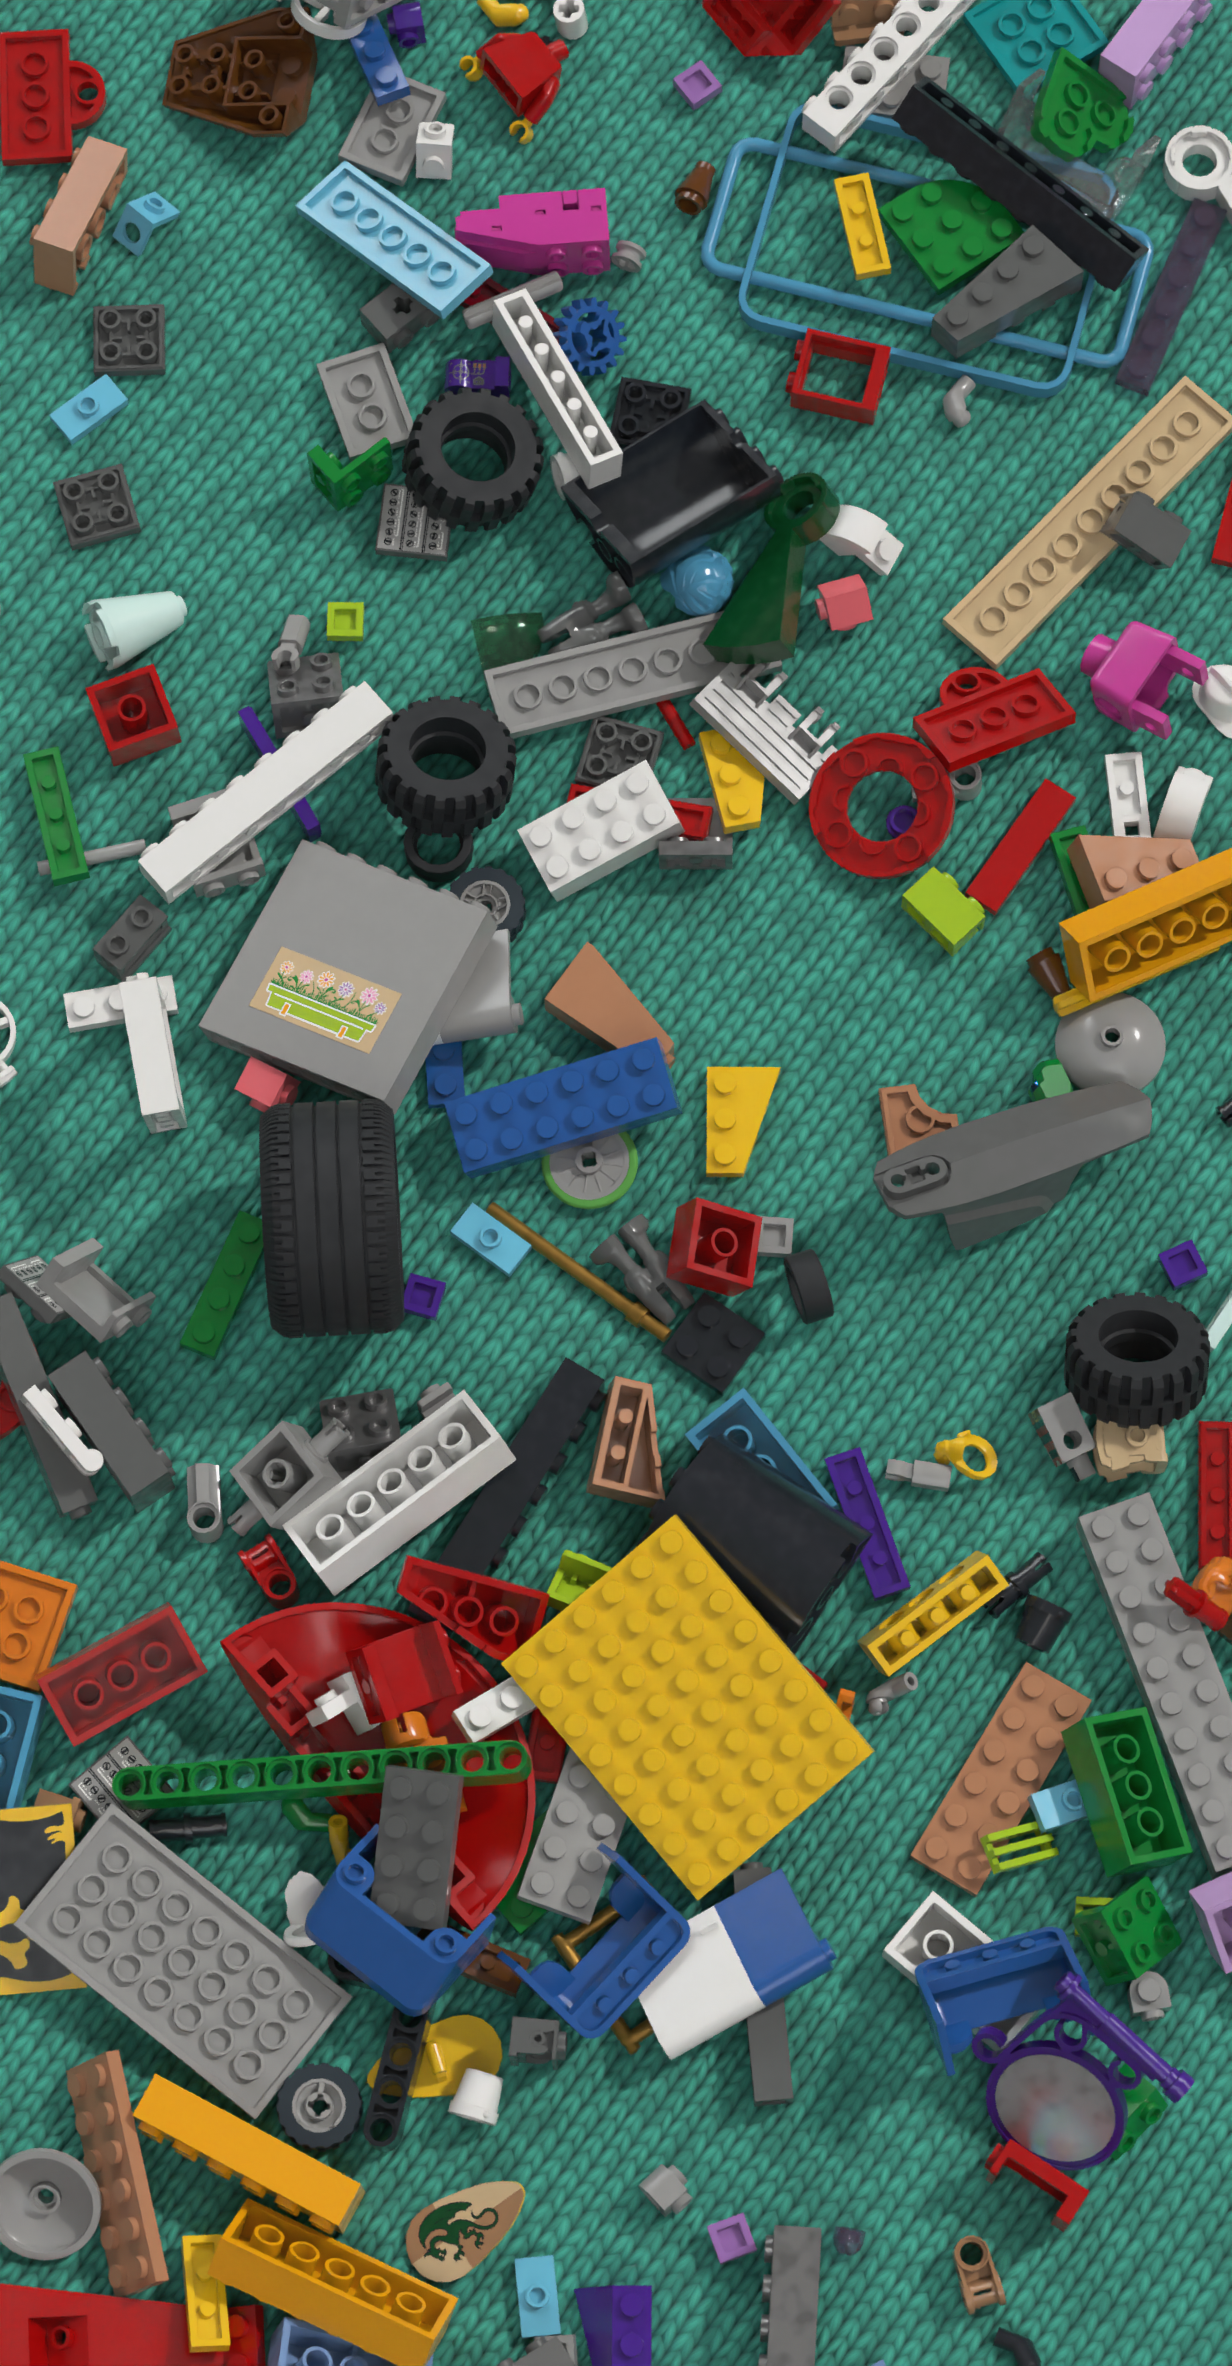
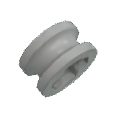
M626 240L618 241L616 245L618 252H614L611 256L613 264L628 272H639L642 268L640 261L646 258L647 252L636 243Z

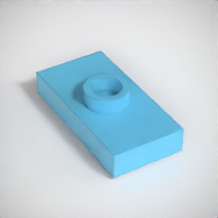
M105 374L52 412L50 419L70 444L73 445L129 405L125 395L110 377Z
M473 1202L450 1230V1234L508 1277L513 1274L532 1249L531 1244Z
M1076 1779L1033 1793L1027 1797L1041 1833L1088 1818Z
M547 2255L514 2259L522 2339L561 2335L554 2256Z

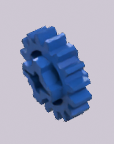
M595 297L573 300L572 306L561 308L564 317L554 319V323L560 328L559 331L553 332V335L556 339H559V345L576 373L581 372L582 376L607 373L606 368L615 367L617 362L614 356L624 354V351L618 347L619 342L627 341V337L619 334V330L625 324L624 322L616 323L615 318L619 313L617 309L607 311L608 302H597ZM588 313V316L582 317L580 322L577 320L581 315ZM597 352L601 353L595 360H590L591 357H596Z

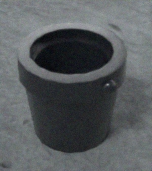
M1028 1594L1014 1639L1035 1650L1049 1654L1065 1625L1068 1626L1073 1614L1047 1600Z

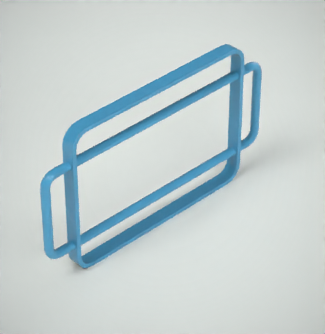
M804 104L800 105L790 115L781 143L748 137L739 140L732 146L726 160L702 243L701 260L704 267L710 273L741 282L738 309L742 319L750 327L796 340H805L808 328L828 332L762 316L753 312L746 301L751 284L932 327V317L936 314L755 271V267L786 159L850 175L869 172L871 180L909 189L935 180L791 146L794 131L802 122L803 113L801 111ZM832 105V106H831V107H833V108H835V109H843V107H839V106H835V105ZM870 114L859 126V128L921 142L918 138L906 134L900 128V124L893 119ZM753 151L775 156L777 160L746 268L718 261L715 258V249L741 159L745 153ZM1024 151L1052 174L1100 186L1106 192L1109 199L1105 215L1111 220L1113 219L1117 200V188L1114 180L1106 172L1095 167L1065 162L1061 159ZM1117 224L1149 250L1134 271L1115 347L1112 352L1099 354L1078 348L1096 282L1091 273H1089L1070 346L1004 330L988 341L1066 360L1061 375L1053 381L1047 383L1035 382L891 347L890 362L957 379L962 375H966L974 383L1032 397L1048 398L1057 395L1066 387L1074 362L1096 368H1110L1124 360L1130 346L1153 259L1154 247L1151 239L1145 232L1137 228Z

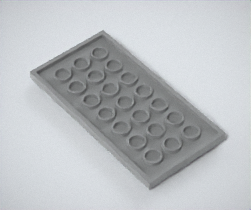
M112 1803L14 1923L17 1929L254 2120L352 1998L350 1994L294 1949L286 1945L283 1940Z

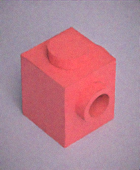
M859 574L817 585L820 598L814 600L819 620L825 619L832 631L851 630L859 623L873 620L868 590Z
M251 1056L234 1089L252 1098L249 1105L264 1113L273 1105L285 1103L292 1105L296 1100L300 1081Z

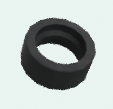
M407 827L403 843L407 863L416 875L427 881L442 883L454 880L466 871L472 861L474 850L472 834L461 836V833H456L460 841L458 855L449 863L436 865L427 863L418 853L417 844L421 836V829L417 827L410 829Z
M808 1249L784 1257L787 1281L802 1321L805 1324H810L832 1317L834 1315V1307L830 1289L815 1251Z

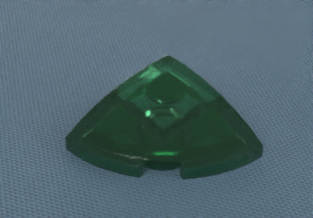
M514 613L471 620L483 679L485 670L533 658L534 654L535 657L539 656L542 642L536 632L544 626L542 613ZM485 683L487 695L489 696L488 689Z

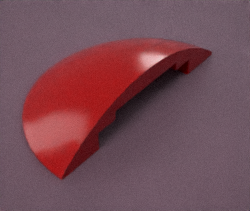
M342 1602L314 1603L286 1608L263 1616L239 1628L224 1638L220 1644L245 1689L291 1756L386 1749L381 1731L382 1723L357 1736L343 1711L315 1727H312L305 1714L317 1707L314 1702L315 1699L330 1691L327 1682L351 1672L345 1652L420 1625L423 1622L402 1613L365 1604ZM449 1637L448 1648L454 1664L460 1670L463 1693L438 1699L407 1712L417 1711L425 1717L432 1738L446 1736L449 1744L469 1743L451 1715L456 1709L498 1684L468 1651ZM401 1713L397 1717V1722L401 1724L403 1732H406L403 1713ZM519 1720L482 1741H517L524 1746L532 1761L526 1736ZM510 1755L504 1761L503 1767L506 1769L516 1768L520 1765L522 1756ZM480 1757L470 1759L466 1764L465 1770L470 1772L479 1770L483 1765L484 1759ZM533 1764L529 1777L523 1782L463 1787L462 1792L468 1811L460 1813L448 1916L471 1932L493 1912L504 1898L518 1875L527 1853L533 1830L536 1806ZM365 1765L356 1767L352 1772L351 1778L354 1780L363 1779L368 1774L369 1767ZM319 1769L315 1773L313 1781L318 1783L324 1782L329 1778L331 1769ZM382 1793L325 1797L338 1814L344 1815L347 1818L348 1825L361 1839L376 1823L379 1825Z

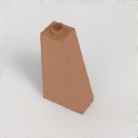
M586 942L545 997V1010L607 1052L657 1037L663 1044L668 1065L671 1069L676 1060L673 1056L674 1042L597 949L589 942Z

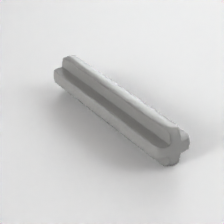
M552 271L468 307L462 311L464 322L469 329H474L492 321L494 300L525 288L534 302L563 290V282L560 275L556 271Z

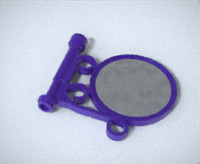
M1070 1971L1066 1972L1054 1986V1989L1058 1992L1057 1997L1061 2001L1053 2008L1039 2015L1005 2046L1007 2036L998 2028L991 2026L979 2029L972 2041V2050L978 2059L990 2064L997 2063L990 2074L986 2087V2105L996 2130L1007 2143L1011 2138L1057 2170H1082L1093 2167L1106 2160L1116 2150L1124 2136L1128 2122V2107L1122 2089L1132 2090L1138 2087L1144 2075H1146L1152 2081L1158 2080L1159 2085L1163 2088L1162 2093L1173 2103H1176L1190 2090L1195 2082V2079L1183 2069L1177 2070L1175 2067H1171L1112 2012L1109 2013L1079 1986L1082 1977L1078 1973L1073 1975ZM1060 2019L1054 2028L1053 2035L1055 2041L1035 2040L1022 2043L1045 2022ZM1066 2019L1082 2024V2038L1074 2039L1064 2032L1063 2025ZM1091 2032L1116 2054L1108 2068L1100 2060L1083 2050L1091 2037ZM990 2039L1002 2049L998 2051L988 2050L981 2040ZM1122 2060L1135 2072V2077H1126L1119 2072L1117 2066L1121 2064Z

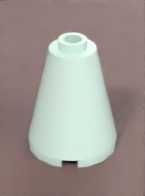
M172 591L91 600L83 604L82 615L89 613L90 623L84 625L87 637L99 662L107 660L109 663L105 668L109 671L125 664L184 624V616H187V608L180 595L176 596Z

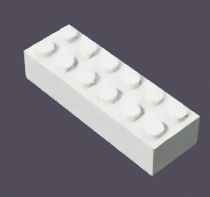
M463 1390L283 1524L282 1527L335 1596L517 1459L496 1429L465 1390Z

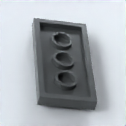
M388 1765L385 1768L371 1901L401 1925L431 1930L447 1928L464 1775Z

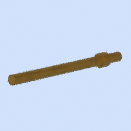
M495 1202L489 1205L486 1210L489 1215L531 1244L532 1248L625 1314V1320L636 1328L643 1327L662 1342L666 1341L672 1330L650 1315V1310L638 1301L633 1303Z

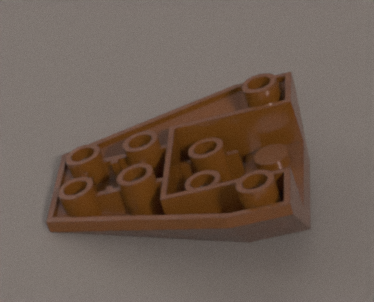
M280 7L174 41L162 104L165 108L252 137H287L303 125L307 119L318 60L315 36L296 21L291 7ZM302 7L311 16L309 7Z

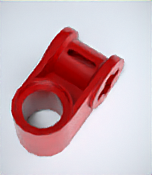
M270 1533L264 1536V1541L248 1551L240 1550L237 1552L248 1574L254 1582L256 1581L273 1607L286 1609L292 1607L297 1602L300 1589L296 1578ZM286 1581L291 1584L286 1594L276 1595L272 1593V1588L277 1582Z

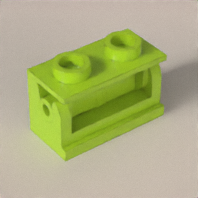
M933 866L902 895L901 907L953 957L979 929L982 930L984 928L985 911L976 899L971 896L966 898L958 890V883L947 872L941 874Z

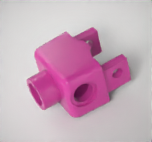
M1138 621L1130 622L1117 641L1103 634L1095 636L1086 648L1080 664V671L1091 677V691L1095 707L1100 713L1132 732H1136L1141 727L1164 740L1168 739L1172 729L1169 715L1159 710L1169 697L1168 687L1175 674L1178 673L1202 686L1209 678L1205 660L1179 648L1176 637Z

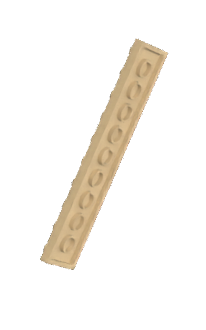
M1184 376L943 618L942 624L996 670L1119 546L1118 543L1101 533L1100 530L1107 522L1120 500L1123 501L1119 498L1120 494L1134 493L1136 491L1143 492L1153 498L1155 501L1153 505L1158 507L1232 432V415L1188 377Z

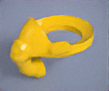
M970 1430L958 1433L954 1439H945L938 1442L933 1454L935 1461L939 1464L949 1465L951 1461L959 1472L974 1480L989 1478L996 1471L998 1464L997 1455L993 1447L987 1440L980 1436L972 1435ZM965 1447H975L983 1454L986 1462L983 1471H974L966 1465L963 1459Z

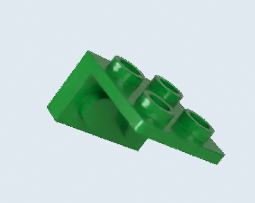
M386 437L382 438L344 468L332 452L326 454L319 445L307 453L312 484L337 512L346 506L352 507L362 499L366 490L373 485L379 486L390 477L393 470L391 443Z
M1148 1876L1139 1878L1106 1905L1081 1911L1071 1918L1106 1986L1138 1979L1182 1943L1178 1931Z

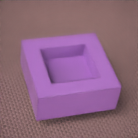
M702 60L673 78V86L693 111L722 92V85Z
M744 2213L707 2226L720 2265L757 2251Z

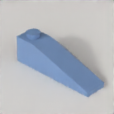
M284 2317L271 2335L267 2366H397L375 2354L365 2352L362 2348L346 2340L334 2337L325 2330L306 2321ZM433 2355L426 2366H432Z

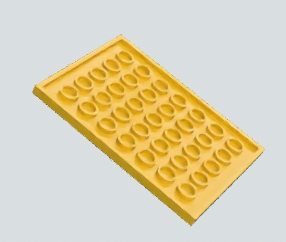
M677 1514L673 1515L501 1663L698 1901L875 1752Z

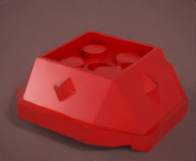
M703 0L702 7L743 56L801 55L841 5V0Z

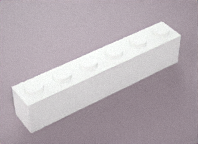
M526 288L494 300L492 326L588 489L621 477L623 459L621 448Z

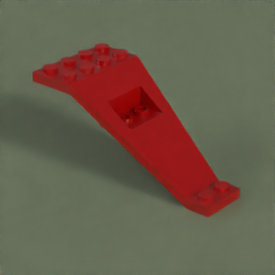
M0 2283V2366H266L263 2305L227 2308L230 2334L229 2351L189 2353L186 2304ZM65 2332V2333H66V2341H65V2343L63 2344V2343H62V2334Z

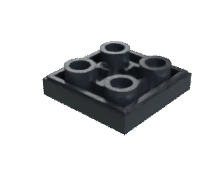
M621 377L610 429L619 447L624 449L689 409L692 389Z

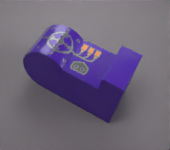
M496 356L495 360L475 361L467 359L449 360L445 365L444 391H452L454 395H457L459 388L470 387L472 392L478 393L480 388L491 390L490 395L499 397L500 394H503L510 398L512 375L510 357Z

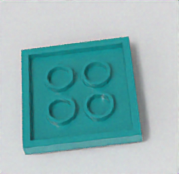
M986 0L963 14L964 23L1021 100L1041 89L1053 52L1063 47L1081 61L1086 62L1103 52L1109 44V40L1079 0Z

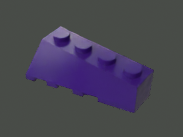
M609 2285L574 2289L592 2366H652V2285Z

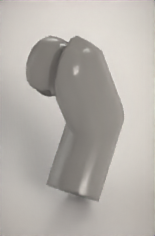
M962 375L943 398L945 417L949 422L952 421L956 427L965 426L971 419L970 412L966 410L965 399L976 385L966 375Z
M906 1672L871 1690L866 1697V1703L869 1704V1712L874 1716L886 1714L889 1711V1701L917 1689L918 1680L916 1676L911 1672Z

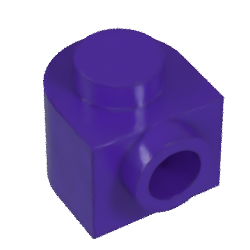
M420 1L393 5V13L386 15L390 35L397 34L399 47L412 48L418 44L427 43Z

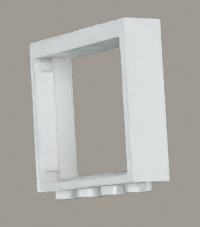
M145 972L136 973L135 976L126 977L127 982L119 983L142 1117L151 1134L186 1128L187 1121L165 998L156 976L149 977L148 973Z

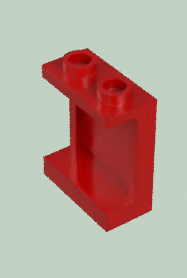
M1011 2138L1005 2147L1000 2143L996 2145L984 2168L989 2170L985 2180L991 2184L1001 2169L1008 2167L1061 2202L1062 2206L1051 2224L1062 2232H1065L1090 2192Z

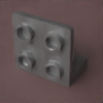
M317 653L312 656L299 657L301 665L297 671H292L290 661L282 662L279 670H274L272 661L267 662L276 739L286 738L297 730L301 732L311 724V719L316 713L324 708L329 710L339 702V697L343 693L338 653Z
M667 798L669 800L711 806L714 812L708 837L704 838L703 841H688L687 838L678 836L670 837L667 841H659V869H732V833L724 834L715 799Z
M391 1388L336 1397L319 1402L323 1428L332 1418H337L346 1426L343 1431L348 1429L350 1432V1436L345 1438L328 1455V1461L342 1480L401 1437L394 1392Z

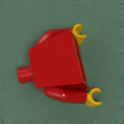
M532 31L524 34L498 33L476 51L477 56L462 57L459 67L466 71L473 65L472 70L465 75V78L471 82L478 81L484 73L518 117L524 115L523 121H514L510 125L509 133L514 136L520 128L525 127V134L520 138L519 143L523 145L528 144L534 134L531 126L533 124L537 125L550 109L560 89L559 80L562 71L560 62L569 57V51L561 39L545 45L540 37Z

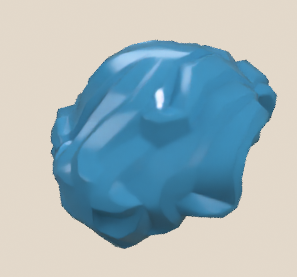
M703 545L669 565L661 573L660 582L664 591H668L674 596L676 608L688 615L700 617L718 612L730 600L734 584L732 577L733 568L727 558L723 557L721 553L712 550L709 546Z

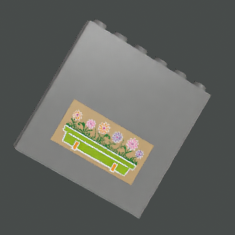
M302 839L198 1026L207 1038L214 1043L246 1056H252L268 1065L354 1100H359V1102H362V1099L381 1100L393 1109L395 1116L498 926L489 914L490 909L477 901H471L470 904L463 902L454 893L446 889L432 890L423 881L415 877H409L408 880L401 878L392 869L384 865H378L376 868L368 865L365 860L353 853H347L344 856L337 853L333 847L324 842L317 841L316 844Z

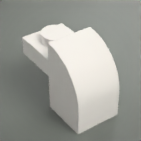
M840 505V512L835 520L836 522L819 540L838 556L856 555L878 575H888L904 545L886 530L888 524L878 516L855 506Z
M1179 766L1171 781L1153 837L1191 840L1214 777L1205 775L1202 771L1195 768Z
M352 1672L345 1673L327 1682L330 1691L315 1699L314 1702L317 1707L305 1714L312 1727H315L343 1711L357 1736L381 1724L369 1725Z

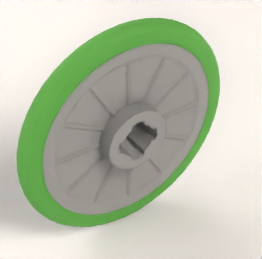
M625 1131L543 1156L541 1162L542 1174L550 1191L562 1202L581 1209L602 1208L620 1199L631 1187L638 1169L637 1150L633 1140ZM596 1158L597 1164L594 1167H583V1160Z

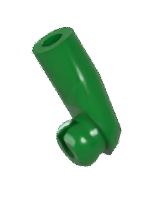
M303 1798L287 1799L281 1802L282 1813L295 1829L299 1831L329 1833L328 1821L332 1817V1813L311 1812L304 1803Z

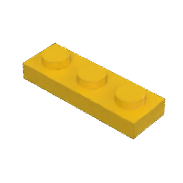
M869 172L834 179V190L856 281L891 274V264Z
M221 2234L182 2236L181 2239L189 2353L229 2351L230 2348L226 2287L220 2280L207 2274Z

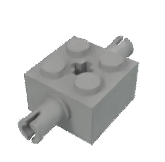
M332 1418L312 1439L302 1426L281 1421L229 1471L249 1497L247 1502L232 1516L227 1518L229 1525L235 1524L231 1528L240 1536H245L264 1517L270 1527L285 1531L282 1527L283 1524L340 1483L342 1478L328 1461V1455L345 1438L350 1436L348 1429L343 1431L346 1426L337 1418Z

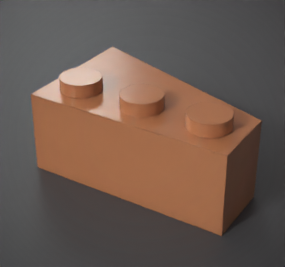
M1078 835L1067 849L1090 909L1199 862L1190 839Z
M615 1376L609 1384L586 1493L648 1508H653L659 1499L665 1501V1491L662 1486L660 1469L661 1458L657 1444V1424L652 1384Z

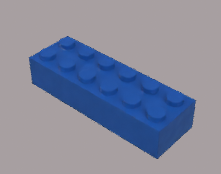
M657 1037L444 1102L463 1171L471 1179L683 1114L663 1044Z

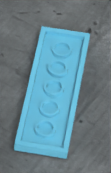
M346 160L295 205L299 215L443 320L493 274L491 264Z

